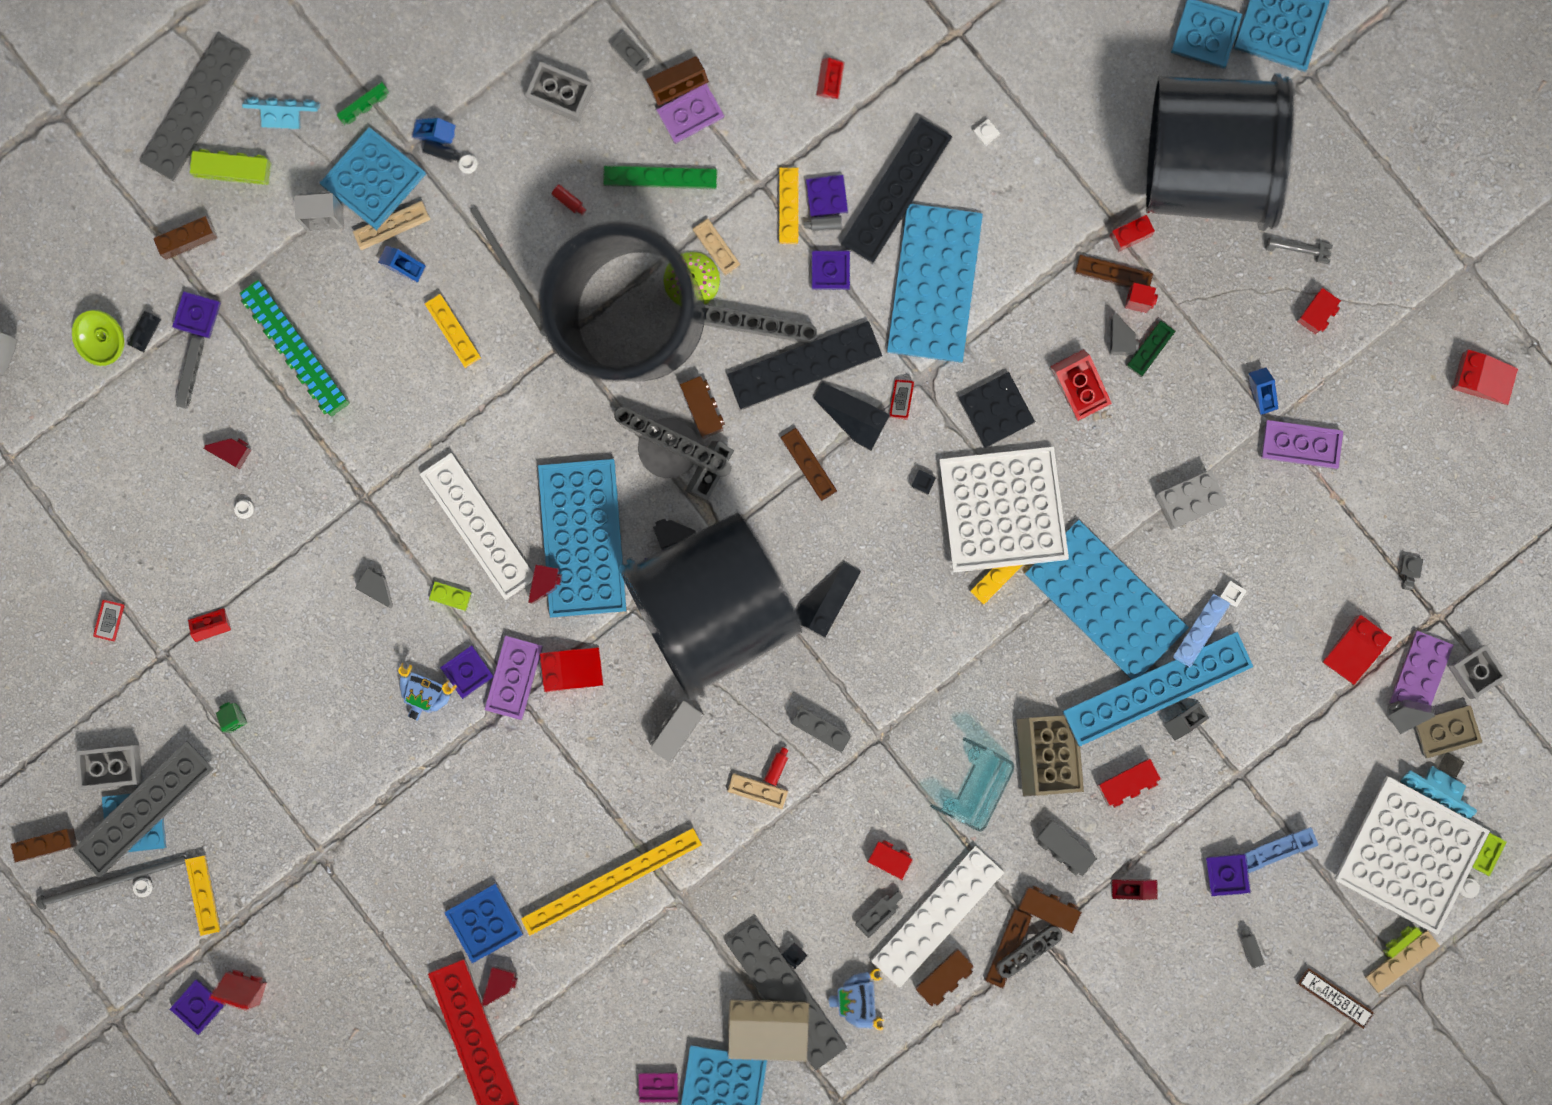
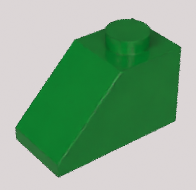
M230 702L221 705L219 707L220 710L216 712L220 729L224 733H232L248 724L237 703L230 704Z

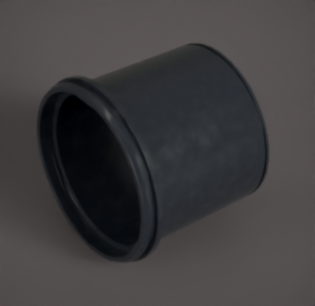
M1278 73L1273 74L1271 81L1187 77L1162 78V76H1159L1156 83L1149 136L1146 213L1257 222L1258 229L1261 231L1267 230L1268 227L1270 229L1278 227L1286 199L1294 130V87L1292 79L1288 76L1282 78V75Z
M607 222L588 227L562 244L550 259L541 279L538 295V312L547 341L566 364L592 378L605 381L628 380L639 382L664 377L678 369L688 360L702 336L705 323V305L697 281L690 273L686 262L677 249L663 236L647 227L629 222ZM631 253H651L665 257L677 276L681 293L680 314L672 335L661 349L639 363L624 367L602 366L588 351L579 329V304L587 283L597 270L617 257Z
M739 512L710 525L637 564L632 558H629L627 565L624 566L622 564L619 568L620 574L644 622L689 700H696L698 696L701 699L706 697L704 688L798 634L803 633L797 612L779 575L758 538Z

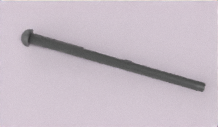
M477 207L471 210L472 215L498 256L500 264L506 269L521 294L520 299L538 327L539 333L545 336L538 308Z
M185 856L47 898L40 895L36 899V905L39 909L44 910L47 907L46 905L59 902L185 864L186 858Z

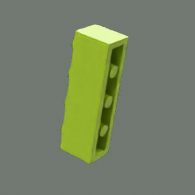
M199 149L198 152L192 151L189 173L194 178L269 185L271 162L263 155L247 157V154L244 153L229 155L228 152L224 151L210 153L209 150Z

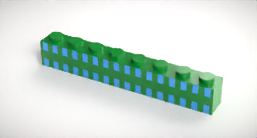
M257 280L240 292L243 298L240 300L246 309L251 308L254 312L251 315L257 324L262 323L265 327L263 330L264 334L269 340L273 338L276 342L274 347L280 355L284 353L287 357L285 362L290 369L295 368L298 372L296 377L301 384L306 383L309 387L307 392L312 399L317 398L320 402L318 407L323 414L328 413L332 417L348 406L350 402L263 284Z

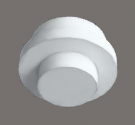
M464 155L460 158L458 165L462 172L470 174L477 169L478 163L474 156Z
M240 500L236 503L234 511L239 518L247 519L252 516L254 506L248 500Z
M139 878L133 884V892L138 897H147L153 890L152 882L147 878Z
M1467 878L1460 893L1466 898H1473L1479 893V884L1474 879Z

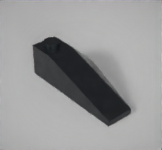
M822 382L813 398L855 443L872 451L890 418L888 413Z
M844 562L801 602L796 612L802 627L825 639L861 571Z

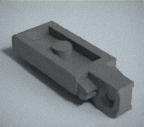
M897 891L891 897L888 895L882 897L855 925L870 938L897 912L896 910L899 908L897 903L903 896Z

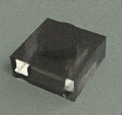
M1445 753L1437 769L1456 779L1465 762L1450 753Z

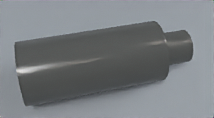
M841 216L813 217L811 221H804V228H812V231L841 230L842 218Z
M1249 928L1241 930L1244 936L1241 940L1251 968L1264 965L1265 962L1255 934H1251Z

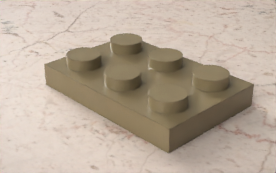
M1471 705L1437 714L1435 717L1415 727L1425 759L1482 743Z

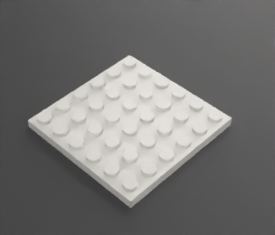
M1054 447L939 460L953 573L1069 559Z
M1386 776L1334 880L1438 935L1490 831Z

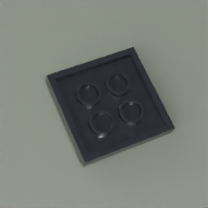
M1009 372L958 398L984 449L1035 423Z

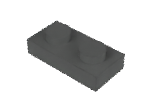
M625 32L611 44L615 52L636 74L650 62L647 55Z

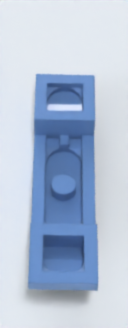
M1312 828L1292 833L1246 852L1249 873L1299 852L1319 846Z

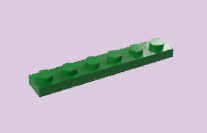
M604 166L603 185L717 189V169Z

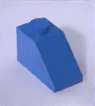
M440 118L416 119L412 138L424 141L429 140L438 144H450L455 136L456 125Z
M389 246L385 247L378 261L379 264L417 283L426 265L401 250Z
M1267 367L1248 373L1250 389L1260 415L1278 410L1275 379Z

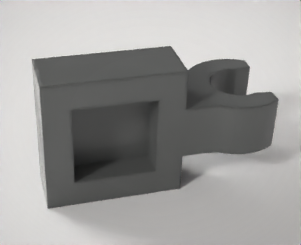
M1407 555L1403 556L1399 574L1405 576L1403 589L1410 591L1414 588V578H1420L1424 559Z

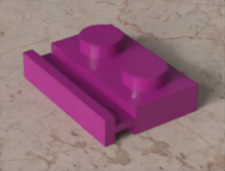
M639 1073V1103H678V1073Z

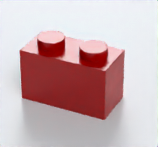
M1146 214L1113 230L1110 237L1117 251L1120 252L1151 237L1155 230Z
M1133 283L1128 291L1125 308L1147 313L1156 305L1158 294H1155L1156 288Z
M1321 288L1297 322L1315 335L1319 331L1324 332L1329 325V322H1327L1329 317H1334L1339 311L1340 307L1338 305L1341 300L1324 288Z
M885 840L882 843L878 841L867 862L903 880L913 859L909 858L911 854L902 849L899 852L892 849L894 845Z

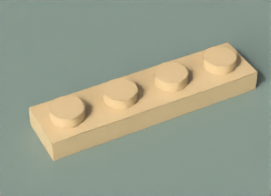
M421 201L390 215L377 231L370 225L353 231L359 248L364 250L431 219Z
M1425 930L1394 958L1387 959L1365 976V978L1374 990L1380 993L1435 951L1440 945L1430 932Z

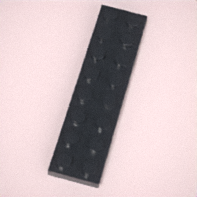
M920 117L845 236L841 246L869 263L874 264L953 136Z
M866 321L727 374V377L741 411L881 358L883 355L870 322Z

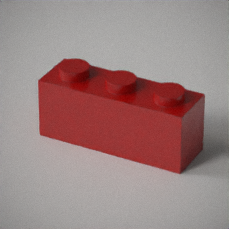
M1146 759L1098 784L1097 787L1107 806L1113 805L1115 808L1124 803L1123 799L1129 796L1132 799L1140 795V790L1146 787L1148 790L1158 785L1157 781L1161 780L1152 760Z

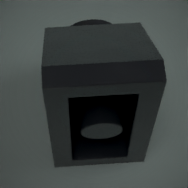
M666 519L655 522L656 526L653 527L662 550L696 533L694 529L672 520L667 521Z

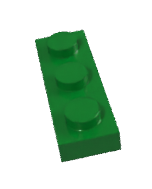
M381 82L336 114V116L343 125L351 124L357 119L358 115L368 112L376 102L385 100L389 91Z

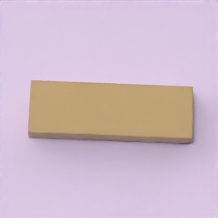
M708 218L692 229L724 276L740 266V263Z
M734 773L727 791L783 809L788 794L787 790Z

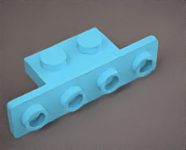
M249 97L242 103V108L261 109V127L299 129L301 127L300 111L317 112L320 108V103H315L314 100L296 102L295 99L277 101L276 98L259 100L257 97Z
M1434 766L1429 768L1425 779L1412 771H1408L1401 778L1400 782L1467 819L1472 818L1477 812V809L1461 800L1466 785Z

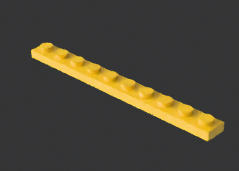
M694 828L532 912L521 918L529 936L702 846V843Z

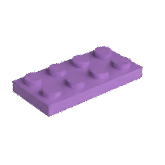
M1267 420L1261 459L1339 469L1343 431Z
M1415 631L1389 703L1410 700L1432 705L1453 644Z
M505 636L485 706L486 711L523 720L543 646Z

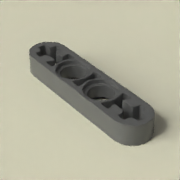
M193 335L176 399L177 407L187 409L190 405L204 348V337Z
M1053 925L1047 926L1000 960L996 966L997 973L1004 978L1014 976L1058 944L1062 939V931ZM1050 931L1056 932V933L1054 934V936H1055L1054 939L1050 937V936H1051ZM1035 941H1040L1042 944L1039 951L1033 950V943ZM1020 952L1026 954V959L1022 963H1019L1017 960V955ZM1004 965L1010 966L1008 967V973L1003 971Z

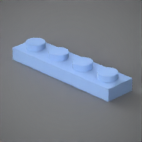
M1215 594L1212 595L1176 651L1174 659L1188 667L1192 666L1229 608V602Z

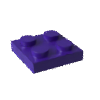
M844 175L806 179L811 218L848 213Z
M812 251V290H850V251Z
M183 291L172 328L210 339L221 303Z
M472 645L440 667L453 686H457L455 690L462 699L494 678V675Z
M1246 853L1206 858L1211 897L1251 893Z
M196 979L170 1010L191 1030L200 1035L226 1005L209 999L212 992Z

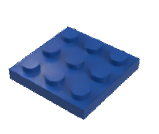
M497 884L490 886L444 912L472 964L524 935Z

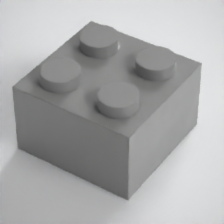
M1487 645L1479 646L1448 666L1469 699L1479 697L1508 678Z

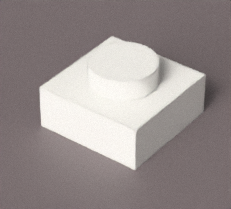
M989 119L973 130V133L984 147L1000 135Z
M1229 581L1220 598L1236 608L1245 595L1246 590Z

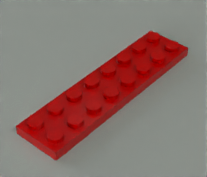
M463 959L428 973L476 1104L520 1105L483 1006H481L482 1003L466 960Z

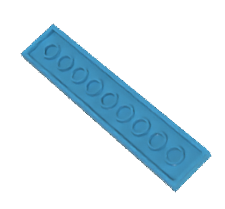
M1235 632L1204 646L1191 667L1178 660L1171 661L1062 712L1078 747L1254 666L1238 632Z

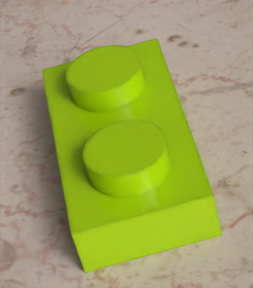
M434 582L429 600L467 611L472 593Z
M1489 833L1472 868L1486 876H1490L1507 841Z
M1407 926L1400 932L1401 936L1396 940L1392 939L1385 945L1387 948L1383 952L1388 957L1394 958L1420 936L1422 932L1415 926Z

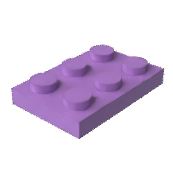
M707 83L657 109L658 115L675 144L725 118Z

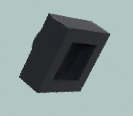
M919 469L911 488L928 495L936 477Z
M795 942L782 954L784 959L794 969L808 957Z

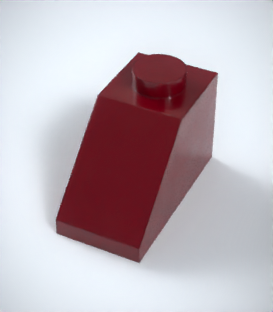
M230 438L207 444L203 448L239 470L252 451L247 448L248 443L239 438L237 441Z
M535 565L528 603H537L555 591L557 585H561L562 574H560L559 569Z
M1112 879V899L1158 900L1157 880Z
M493 966L481 1006H487L510 993L512 988L516 989L518 983L517 972Z

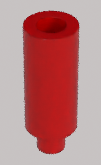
M558 184L553 189L551 195L574 214L578 212L580 215H583L586 212V209L582 206L583 203L563 186Z
M782 747L779 753H775L763 779L764 781L775 786L777 785L788 761V757H786L788 749Z

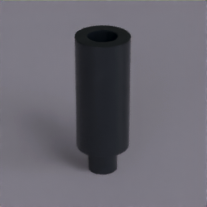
M426 140L423 146V153L451 163L453 160L459 162L461 155L456 153L455 149Z

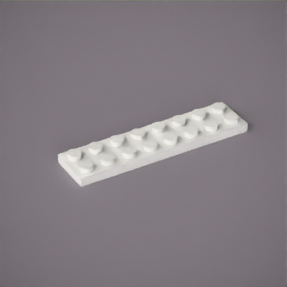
M452 453L420 474L504 600L509 599L532 583L534 573Z
M974 846L871 962L900 988L1004 872Z

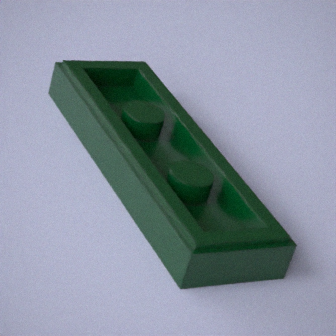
M1160 320L1126 367L1142 377L1176 331Z

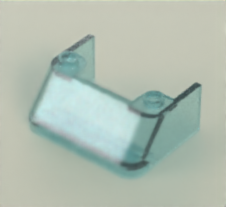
M964 737L963 741L972 746L968 752V759L974 765L957 799L954 797L948 798L943 803L942 808L931 804L930 807L981 832L987 827L1013 774L1014 763L993 750Z

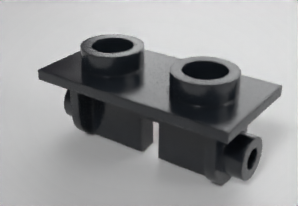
M144 311L127 345L144 353L161 319Z

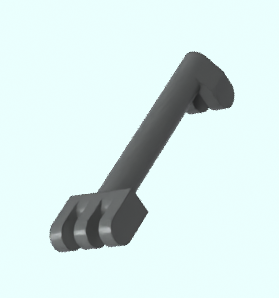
M1268 238L1267 251H1274L1276 248L1315 255L1317 256L1316 262L1330 264V259L1323 257H1331L1332 252L1324 250L1332 249V244L1321 242L1318 244V248L1279 241L1273 238Z

